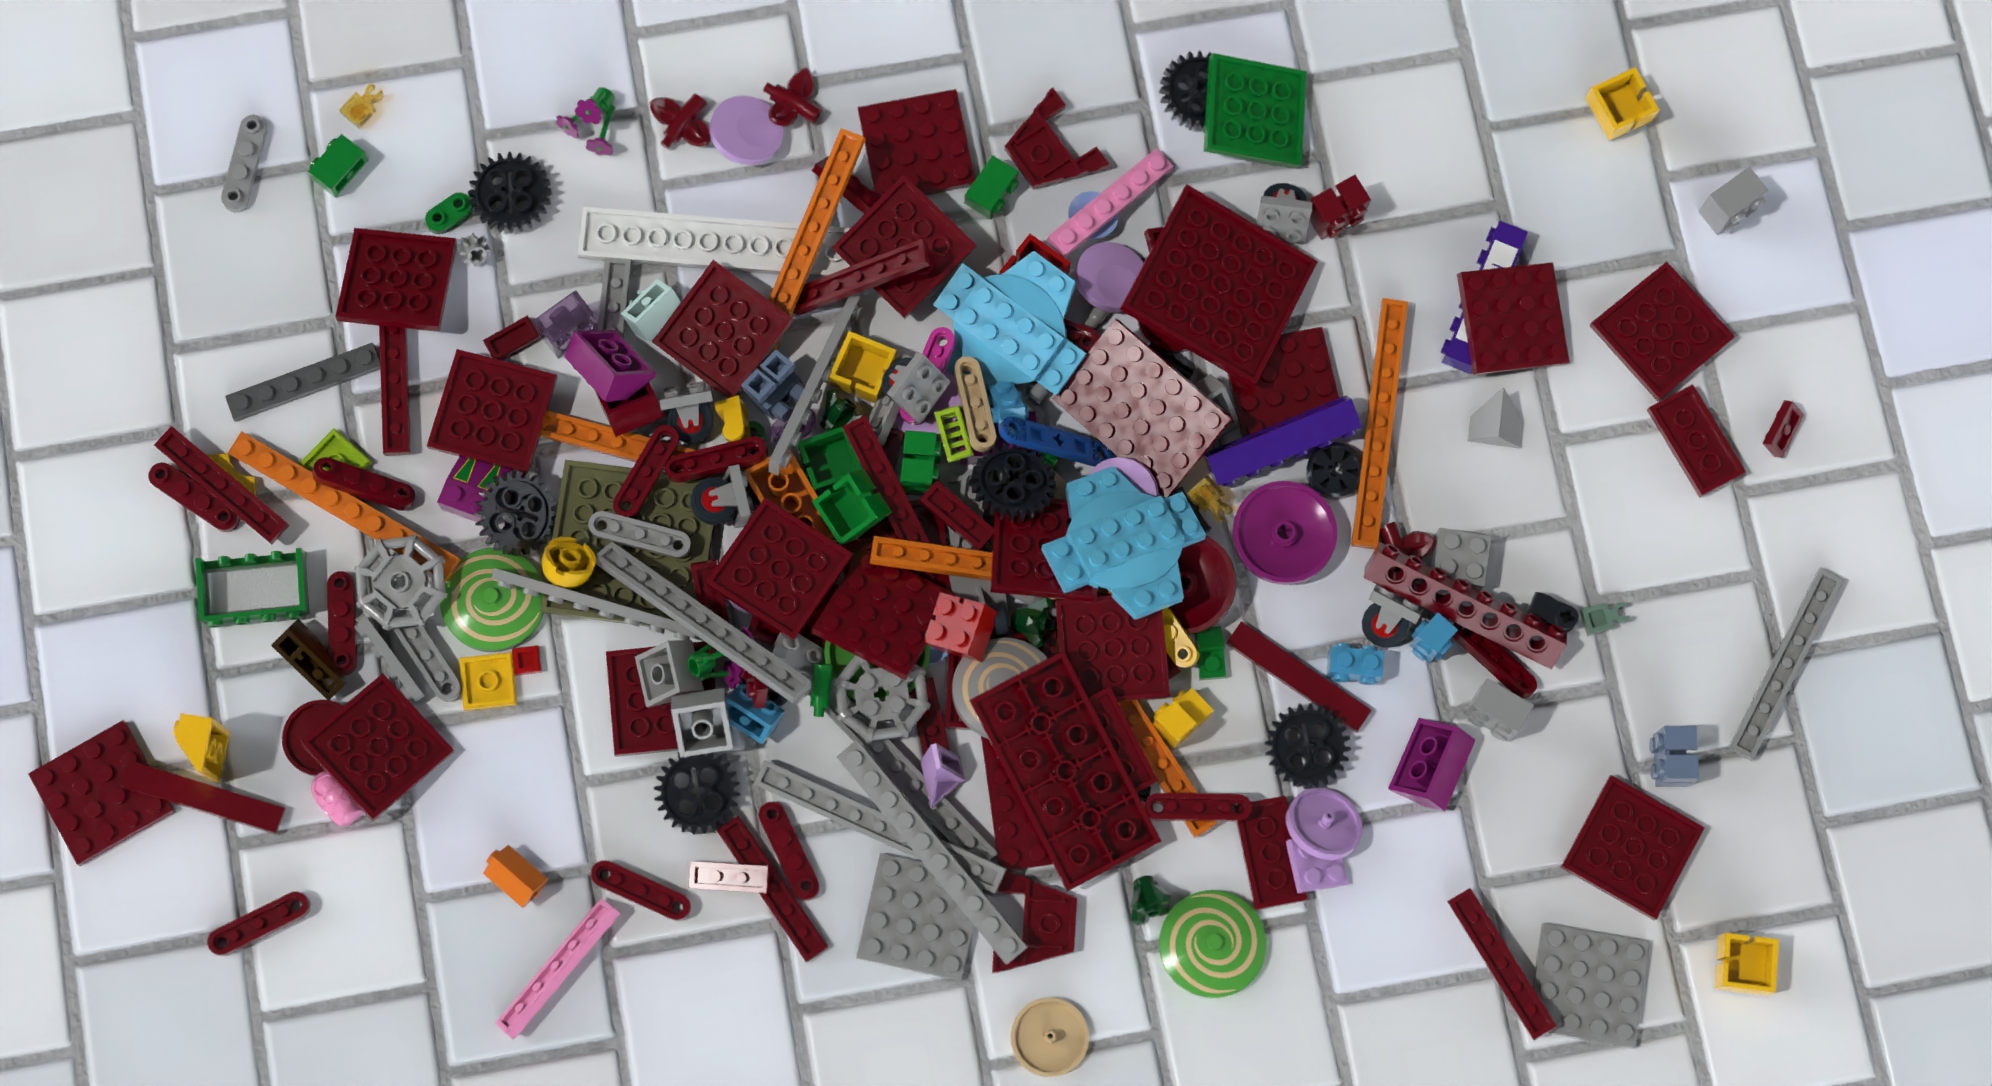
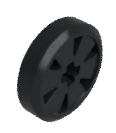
M1333 442L1328 446L1317 448L1307 462V481L1310 487L1324 498L1332 500L1346 498L1359 487L1362 459L1352 447L1344 443ZM1336 465L1340 467L1338 471H1341L1342 474L1337 473L1336 476H1332L1328 468H1333Z

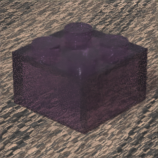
M576 290L534 319L539 335L558 359L561 356L565 357L574 331L598 329L594 313Z

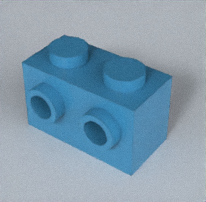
M1001 381L988 385L987 398L994 426L999 437H1001L999 425L1006 417L1012 416V418L1016 417V419L1025 421V419H1029V410L1027 404H1023L1021 391L1016 390L1013 382ZM1007 426L1011 430L1010 433L1013 432V434H1016L1015 430L1012 427Z
M1439 613L1430 622L1425 619L1411 635L1414 639L1410 645L1413 648V654L1418 659L1426 660L1429 663L1434 657L1440 660L1453 643L1450 639L1458 629Z
M1337 643L1336 646H1331L1328 651L1326 678H1332L1335 682L1343 683L1349 682V680L1359 681L1360 684L1364 685L1379 683L1383 677L1384 651H1378V648L1375 646H1362V649L1351 648L1350 644Z
M742 682L726 697L731 725L761 744L776 730L785 712L784 709L767 698L765 708L754 709L752 699L747 697L746 685Z

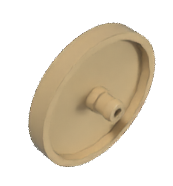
M1041 998L1029 1003L1018 1013L1011 1029V1046L1015 1057L1025 1069L1043 1077H1057L1073 1070L1084 1058L1089 1044L1088 1026L1083 1015L1071 1003L1058 998Z

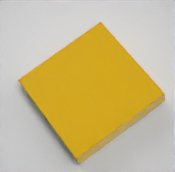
M512 652L459 658L464 711L517 705Z

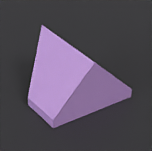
M937 743L932 744L920 761L931 809L957 785L965 781L960 757Z

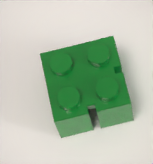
M842 427L801 440L797 445L809 482L817 496L833 488L832 486L848 473L862 469Z
M905 430L903 449L905 456L902 459L901 486L905 494L924 495L936 481H939V467L935 466V463L940 464L941 441H937V433Z
M864 469L848 473L832 486L833 488L826 490L812 501L840 545L856 540L892 513L880 493L874 494L873 490L876 487Z

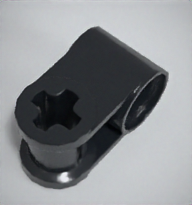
M1541 592L1534 593L1526 614H1535L1542 622L1548 625L1554 624L1561 627L1565 633L1570 632L1579 619L1578 612L1574 607ZM1564 614L1569 616L1567 624L1562 623Z

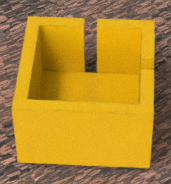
M1636 67L1591 87L1585 98L1609 141L1629 132L1631 127L1634 130L1653 121L1659 112V108L1649 91L1644 92L1640 101H1638L1637 98L1641 96L1646 85Z
M849 331L829 374V385L850 394L852 390H855L857 397L875 404L882 390V377L897 359V350Z
M1733 933L1719 935L1716 960L1722 962L1716 965L1714 989L1764 996L1776 993L1779 939L1757 936L1750 938L1749 935Z

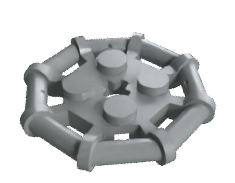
M415 534L408 537L377 539L375 541L376 544L361 563L354 567L358 596L356 605L358 609L362 608L382 625L384 630L389 631L391 628L416 625L424 626L426 624L425 621L444 598L447 599L444 557L436 554L419 540V536ZM405 548L404 555L391 556L389 549ZM415 550L428 561L423 565L417 562L412 557ZM381 555L383 557L382 562L374 571L370 570L369 568ZM432 569L435 588L428 587L429 579L426 572ZM367 576L372 577V581H374L373 593L368 594ZM404 576L406 578L404 581L406 583L405 586L396 589L397 582L395 578H402ZM425 593L432 595L424 607L419 610L416 605ZM378 599L388 607L385 614L372 603ZM409 608L410 616L395 617L396 609Z
M855 655L839 677L833 681L836 690L839 713L837 718L839 722L843 721L869 743L875 740L897 737L905 739L909 736L908 733L925 711L930 709L931 704L928 703L925 681L926 670L924 667H919L915 664L908 678L904 680L882 668L870 669L868 661ZM861 666L865 673L856 684L849 682ZM915 681L917 699H910L907 684ZM879 688L889 691V696H886L883 702H880L878 697H874V693H877ZM846 690L855 692L856 706L848 708ZM908 705L913 707V711L902 722L899 718L901 712ZM860 712L871 720L869 728L856 719L854 715ZM894 721L896 726L876 729L879 722Z

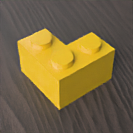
M1193 688L1187 692L1184 689L1172 699L1173 702L1170 705L1165 702L1155 712L1156 715L1153 717L1155 719L1153 726L1173 750L1203 724L1214 711Z

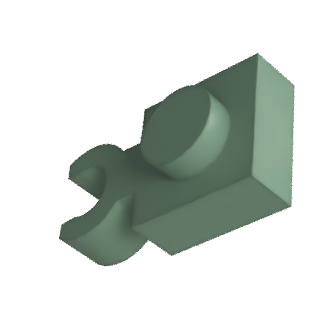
M1625 602L1617 603L1610 610L1607 603L1581 609L1579 612L1587 636L1612 630L1614 628L1613 621L1619 624L1627 622L1630 616L1621 617L1618 615V609L1624 608L1626 606Z

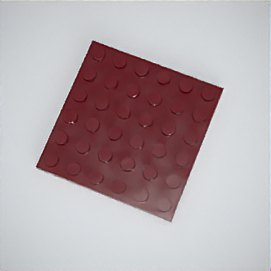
M1186 184L1125 297L1120 310L1247 385L1254 387L1318 261Z

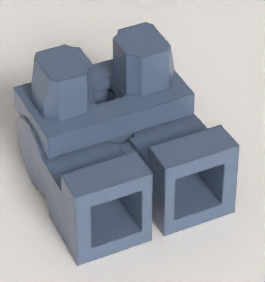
M775 350L760 365L763 373L756 369L741 386L746 394L750 396L755 406L767 414L769 418L773 420L776 417L786 422L793 412L788 404L793 399L798 402L805 387L800 377L794 373L795 365L778 350Z

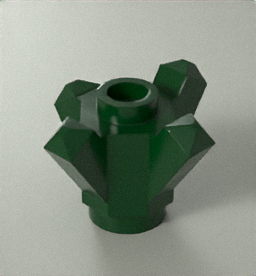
M832 389L827 392L825 412L820 426L828 432L864 415L858 416L855 411L856 405L848 398L840 399L839 393Z
M1044 597L1027 607L1016 608L1012 613L1011 626L1020 631L1034 647H1043L1045 643L1044 634L1050 629L1055 630L1057 628V621L1051 619L1048 614V609L1053 607L1052 599Z
M1142 876L1133 882L1134 894L1130 907H1132L1131 921L1135 925L1145 923V916L1150 918L1160 913L1168 912L1169 901L1172 895L1160 887L1157 881H1154L1153 876Z

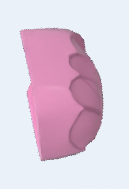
M326 771L317 774L312 780L311 791L316 803L336 825L341 827L348 826L362 815L363 811Z

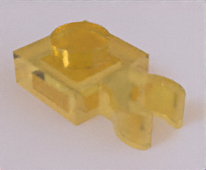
M373 83L366 87L363 96L355 92L339 109L340 114L358 129L376 112L373 104L381 101L384 97L382 90L377 95H371V92L376 88Z
M1209 475L1205 476L1187 493L1204 513L1211 509L1214 518L1220 523L1225 520L1221 515V510H1224L1227 515L1233 512L1230 505L1220 500L1225 493Z

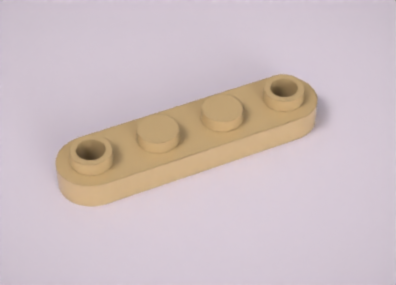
M961 357L955 363L954 377L970 445L979 452L990 451L996 442V431L980 364L972 357ZM963 371H969L971 374L965 375ZM981 438H983V439H985L987 442L982 443V442H979L978 440L981 439Z

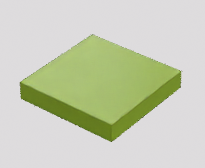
M334 428L299 463L300 466L311 472L313 471L314 463L323 457L332 458L364 470L372 464L363 453ZM323 467L324 470H331L328 467Z

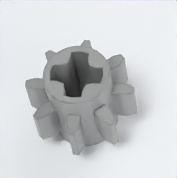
M472 233L471 236L461 238L462 246L457 247V250L462 255L461 259L464 264L471 262L476 267L477 264L487 262L486 253H490L491 249L487 245V240L484 236L478 238Z

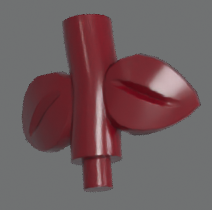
M807 67L791 77L787 83V88L779 84L773 86L768 82L764 86L763 91L770 95V100L776 102L769 108L768 112L769 120L772 123L789 127L796 121L798 114L812 124H815L822 109L809 101L814 95L815 83Z
M693 94L682 107L674 99L668 97L655 98L649 102L650 109L656 120L661 124L668 125L663 132L665 137L660 143L664 148L669 149L673 143L678 144L681 138L692 146H707L710 143L711 137L708 124L696 118L708 105L702 97Z
M1396 522L1389 523L1380 529L1385 545L1391 544L1409 557L1412 555L1423 559L1430 554L1436 544V539L1432 535L1422 531H1412L1402 539ZM1397 566L1390 568L1394 572L1397 570V568H1399V570L1402 571V569Z

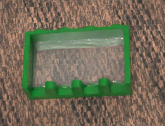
M296 548V553L284 554L282 551H272L271 555L265 556L249 553L245 554V558L231 559L229 556H220L218 560L204 561L202 558H195L199 621L207 624L209 628L223 627L225 622H234V625L250 624V620L260 619V622L268 623L277 621L276 617L287 616V620L302 619L303 615L310 614L306 569L307 553L302 548Z

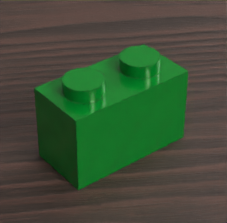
M340 134L337 139L334 138L329 142L326 151L321 157H317L312 161L308 173L314 182L336 198L369 160L362 149L343 134Z
M993 155L966 192L964 204L990 220L994 213L998 215L1004 207L1005 201L1003 200L1007 194L1012 195L1019 185V181H1017L1018 171Z

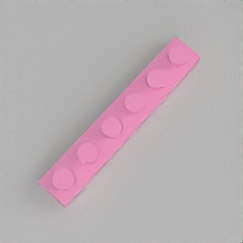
M1156 148L1051 233L1046 241L1065 258L1172 170L1173 165Z
M601 898L495 1024L514 1040L524 1030L532 1017L541 1010L554 991L561 986L570 972L578 966L586 953L595 946L597 940L614 923L620 913Z

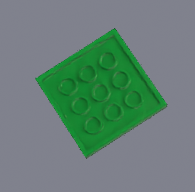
M1212 53L1209 56L1203 152L1296 169L1301 167L1307 71Z

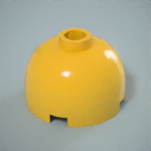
M572 537L552 539L548 546L545 547L541 561L543 573L548 581L555 586L573 589L584 584L592 575L596 563L595 553L587 544L584 543L581 546L575 543L576 539Z

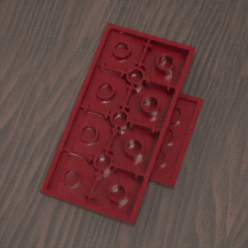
M1064 651L1052 655L969 700L1066 891L1083 884L1161 842L1137 792L1158 782L1153 769L1110 686L1087 697Z

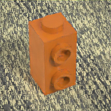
M509 845L500 852L496 849L486 860L488 866L483 872L487 878L522 908L539 895L548 881L542 873Z

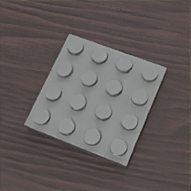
M880 853L856 958L961 982L974 925L923 862Z
M1542 923L1533 989L1557 1025V1028L1547 1034L1632 1049L1636 1048L1649 941Z

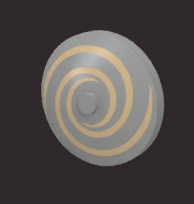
M1013 638L990 639L982 662L963 657L955 670L952 683L954 706L962 721L977 734L988 738L969 700L1047 659V657L1033 645Z

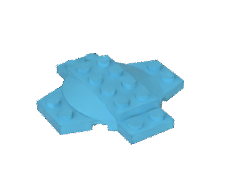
M1035 251L1001 275L982 277L969 266L962 263L933 304L953 320L956 346L946 371L954 376L956 361L961 357L968 356L976 359L980 364L987 395L988 385L1001 381L1013 382L1014 386L1037 381L1058 396L1087 355L1085 351L1067 339V329L1064 323V316L1067 313L1077 281ZM963 371L965 375L971 374L969 371Z
M1114 466L1067 483L1065 491L1071 522L1066 536L1043 544L1041 548L1064 594L1086 585L1098 589V586L1106 588L1112 593V598L1135 620L1182 602L1184 596L1178 566L1179 556L1182 548L1202 541L1206 537L1183 491L1164 499L1162 496L1155 498L1141 493Z

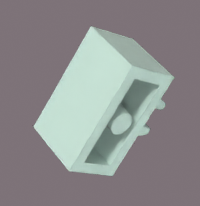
M658 279L645 291L638 290L637 294L639 296L634 301L629 299L627 301L629 306L621 313L631 330L648 343L657 336L681 303L673 289Z

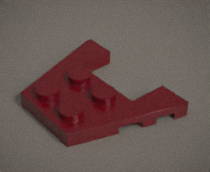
M1051 88L1046 93L1045 98L1035 107L1033 113L1023 122L1004 146L1008 156L1033 189L1109 168L1108 161L1097 146L1074 160L1048 125L1047 120L1066 109V104L1054 88Z
M1006 870L997 893L1025 895L1022 940L1028 948L1007 965L993 949L992 973L996 974L1074 953L1077 898Z

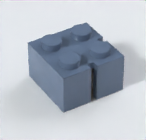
M1663 726L1653 734V738H1650L1649 748L1650 753H1654V764L1651 765V778L1655 780V787H1687L1692 782L1698 780V755L1686 754V750H1698L1697 726Z

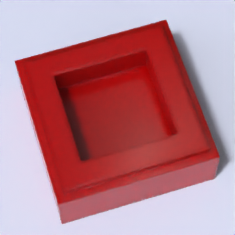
M538 645L512 649L515 676L542 673Z

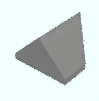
M1504 388L1470 416L1469 442L1512 448L1520 447L1522 421Z

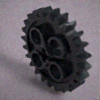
M1191 51L1188 52L1186 59L1179 55L1177 62L1172 60L1169 65L1170 68L1165 69L1163 74L1166 77H1162L1160 84L1164 86L1160 88L1159 93L1165 95L1160 102L1168 103L1164 111H1173L1174 114L1171 120L1179 117L1181 119L1179 126L1184 125L1185 122L1189 123L1190 131L1194 125H1197L1199 132H1202L1205 126L1207 89L1204 93L1202 90L1207 87L1208 79L1202 78L1199 72L1208 74L1211 52L1208 53L1206 58L1203 57L1201 51H1198L1196 57L1193 56ZM1178 83L1186 84L1188 90L1181 89ZM1190 97V99L1185 102L1181 100ZM1191 104L1199 105L1201 111L1194 110Z
M508 152L505 159H503L500 153H498L497 161L489 157L490 165L488 166L480 163L482 172H473L477 180L469 181L470 186L474 189L469 190L468 194L473 198L469 201L470 205L475 207L473 212L475 216L481 215L479 219L482 224L488 221L489 229H493L497 225L499 233H502L504 228L507 227L509 233L512 234L514 227H518L519 231L523 232L524 224L529 228H533L531 220L534 219L540 222L538 214H547V210L543 205H551L550 199L546 197L552 195L551 188H548L551 182L550 179L545 178L547 176L546 170H540L539 162L532 165L531 156H528L523 161V156L520 152L516 158H513L511 152ZM509 172H512L511 184H512V187H513V190H514V191L511 192V201H512V213H511V214L508 213V210H509V199H508V197H507V194H509V182H508V173H509ZM497 177L503 178L502 183L498 185L492 184L493 179ZM521 177L529 178L525 184L517 183ZM497 201L503 202L502 207L499 209L491 208L493 203ZM521 201L529 202L528 206L525 208L517 207L518 203Z
M1003 444L1002 450L999 451L994 446L992 454L985 451L983 459H977V464L973 467L971 484H973L971 492L976 493V502L983 501L982 509L991 508V516L996 512L1000 513V520L1005 515H1009L1011 522L1014 521L1015 516H1019L1023 522L1026 514L1034 519L1035 512L1037 511L1042 514L1044 506L1049 507L1051 499L1054 498L1057 481H1054L1055 472L1051 471L1052 464H1044V455L1037 458V450L1028 453L1025 447L1022 450H1018L1017 445L1013 444L1012 449H1008L1007 445Z
M513 471L512 475L509 472H503L502 478L494 476L493 481L495 484L491 482L485 483L488 492H479L484 498L483 501H475V504L481 507V511L474 512V515L481 516V520L476 522L475 526H483L484 528L479 535H488L485 543H495L493 550L500 551L502 549L504 555H510L511 551L513 556H520L521 552L523 555H529L530 549L538 551V543L547 544L544 535H553L552 531L548 529L549 526H554L555 521L551 520V516H556V511H551V507L556 505L557 502L549 501L548 499L552 496L553 492H544L547 484H538L539 477L533 476L530 478L529 472H523L522 475L520 471ZM507 491L511 495V500L508 504L504 500V495ZM530 498L534 500L533 510H530L528 507ZM496 506L507 510H515L517 513L535 516L537 520L533 521L526 517H517V515L497 511ZM501 516L505 522L502 529L498 526V519ZM524 523L528 526V533L525 536L522 534Z
M1301 703L1298 704L1297 712L1288 707L1289 716L1286 717L1284 714L1279 713L1278 716L1281 723L1272 721L1271 724L1276 730H1268L1266 733L1272 737V740L1265 741L1264 745L1272 747V750L1267 751L1265 756H1273L1274 758L1268 765H1277L1279 767L1275 775L1283 772L1285 774L1283 778L1284 783L1289 778L1293 779V787L1300 781L1302 782L1303 789H1307L1309 782L1312 783L1314 788H1318L1319 780L1326 786L1328 785L1327 776L1335 780L1337 775L1334 770L1343 772L1344 767L1340 762L1349 761V758L1343 755V752L1351 750L1350 747L1344 745V742L1350 740V737L1342 736L1347 727L1337 726L1341 718L1338 717L1332 720V710L1327 712L1326 715L1323 714L1322 705H1320L1317 711L1313 710L1312 703H1309L1307 710L1303 709ZM1302 723L1306 724L1309 744L1314 743L1315 746L1310 751L1314 769L1309 767L1307 750L1301 748V745L1305 743L1301 728ZM1315 724L1322 725L1325 729V735L1321 738L1315 737L1311 732V727ZM1288 729H1294L1298 732L1299 740L1292 743L1286 739L1285 732ZM1319 750H1325L1330 754L1329 763L1322 764L1317 760L1316 754ZM1293 755L1303 757L1304 766L1302 768L1296 769L1291 765L1290 758Z
M678 752L679 760L677 762L669 758L671 767H661L666 774L665 776H656V779L661 781L662 785L654 787L655 790L661 792V795L655 797L654 800L663 802L658 811L666 810L668 812L664 816V820L671 817L674 819L671 827L674 828L680 823L682 824L681 832L684 833L689 826L694 835L697 828L701 827L703 834H706L708 825L715 831L717 830V821L724 825L726 824V820L723 817L725 814L728 816L734 815L729 807L738 806V803L732 799L741 795V793L734 791L733 788L738 786L740 782L732 781L731 778L737 772L727 771L731 763L728 762L722 765V755L716 759H713V753H708L707 756L700 754L680 758ZM691 768L696 769L698 786L700 788L704 787L705 790L700 795L704 811L702 815L698 812L696 795H691L690 790L694 788ZM711 768L714 770L715 779L712 783H705L701 779L703 769ZM678 773H685L689 778V784L685 788L677 787L674 782L675 776ZM715 794L720 798V805L717 809H710L706 806L705 800L708 795ZM684 799H689L694 804V810L690 814H684L679 809V804Z

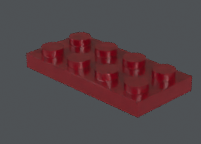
M1693 384L1647 409V412L1699 498L1746 473Z
M1286 795L1251 802L1252 810L1246 820L1236 822L1254 910H1263L1307 901V892L1297 894L1286 841L1292 839L1286 824L1288 810ZM1234 805L1233 811L1235 813H1241L1242 807L1240 805Z

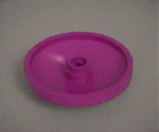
M1277 481L1260 486L1243 500L1234 518L1232 539L1239 559L1252 574L1270 583L1291 585L1314 577L1326 566L1336 547L1337 524L1330 506L1319 493L1300 483Z

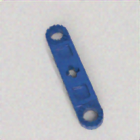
M1012 416L1006 417L999 425L1001 437L1006 442L1093 467L1107 459L1114 458L1113 452L1100 441H1093L1092 438L1028 420L1022 421L1016 419V417L1012 418ZM1007 426L1012 427L1015 430L1016 434H1013V432L1010 433L1011 430ZM1096 451H1099L1104 456V458H1102L1101 456L1098 457L1099 454L1097 455L1098 452Z

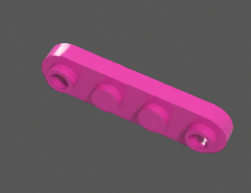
M945 327L933 330L922 353L943 374L956 346V338L952 331ZM942 340H947L946 345H939ZM900 407V414L905 422L911 425L919 424Z

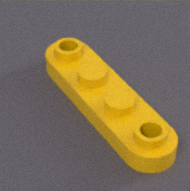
M1170 607L1164 608L1162 612L1166 652L1177 666L1183 668L1192 667L1199 658L1198 648ZM1183 649H1186L1188 652V656L1185 659L1180 657V652Z

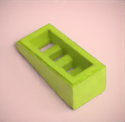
M957 405L934 412L948 462L973 456L961 406ZM957 416L958 421L944 424V420ZM960 427L959 431L949 434L946 432L947 429ZM958 436L963 437V440L949 444L948 439ZM965 445L966 450L952 454L951 449Z

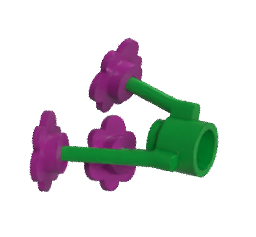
M600 87L586 101L579 100L577 102L578 106L575 108V115L572 118L558 115L556 117V124L563 129L565 134L577 139L579 134L577 133L578 129L575 122L579 118H582L587 124L590 122L599 124L601 121L600 115L605 112L606 115L600 137L594 140L588 139L586 149L600 156L603 154L610 156L613 154V146L608 144L605 137L611 115L615 110V107L612 105L615 96L609 89Z
M746 627L740 630L746 636L754 640L753 635L748 631ZM707 644L699 651L690 654L687 664L689 671L694 677L700 676L702 681L708 678L724 677L730 689H735L737 684L741 683L742 667L731 659L724 663L723 671L711 672L716 666L715 659L724 655L719 651L713 654L706 653L713 648L711 645Z

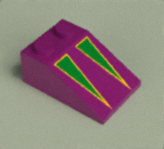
M459 457L445 481L437 503L444 511L478 522L481 520V516L474 515V512L481 511V507L476 505L475 501H483L484 498L479 492H488L485 483L491 482L495 484L493 481L494 476L502 478L503 472H509L512 475L513 470Z

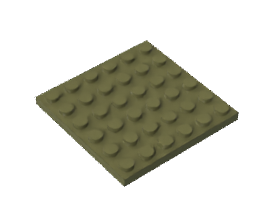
M565 460L552 539L558 537L575 538V543L581 546L584 543L587 544L595 555L606 547L610 541L593 536L588 522L590 517L598 511L616 514L613 508V500L632 468ZM662 472L640 511L632 519L686 533L691 541L689 554L684 558L675 559L626 545L615 544L698 601L690 565L691 563L709 560L714 525L701 522L694 515L690 507V497L694 487L700 481L707 479V477L675 483L668 478L666 472ZM625 503L622 506V509L629 510L632 507V505L630 503ZM605 522L598 525L600 530L607 528V523ZM677 542L674 544L673 548L676 550H680L683 547V544L681 542ZM596 564L592 575L584 584L569 589L674 620ZM546 578L545 583L554 585ZM543 593L540 611L545 614L628 624L623 622L625 617L616 614L613 619L598 615V609L589 607L588 612L573 608L574 602L564 600L563 604L549 601V595ZM640 622L639 626L649 627L650 624Z

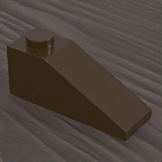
M299 619L271 645L328 701L347 683L318 637Z

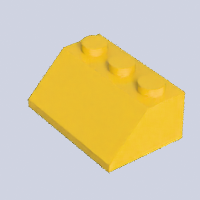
M181 713L180 719L175 721L173 728L176 742L198 772L212 782L220 784L230 731L213 718Z

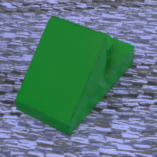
M1221 626L1212 627L1204 632L1195 634V643L1199 651L1197 661L1199 681L1225 679V642Z

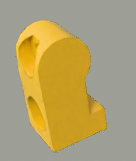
M739 395L714 402L717 414L725 422L722 433L728 442L751 437L747 406Z

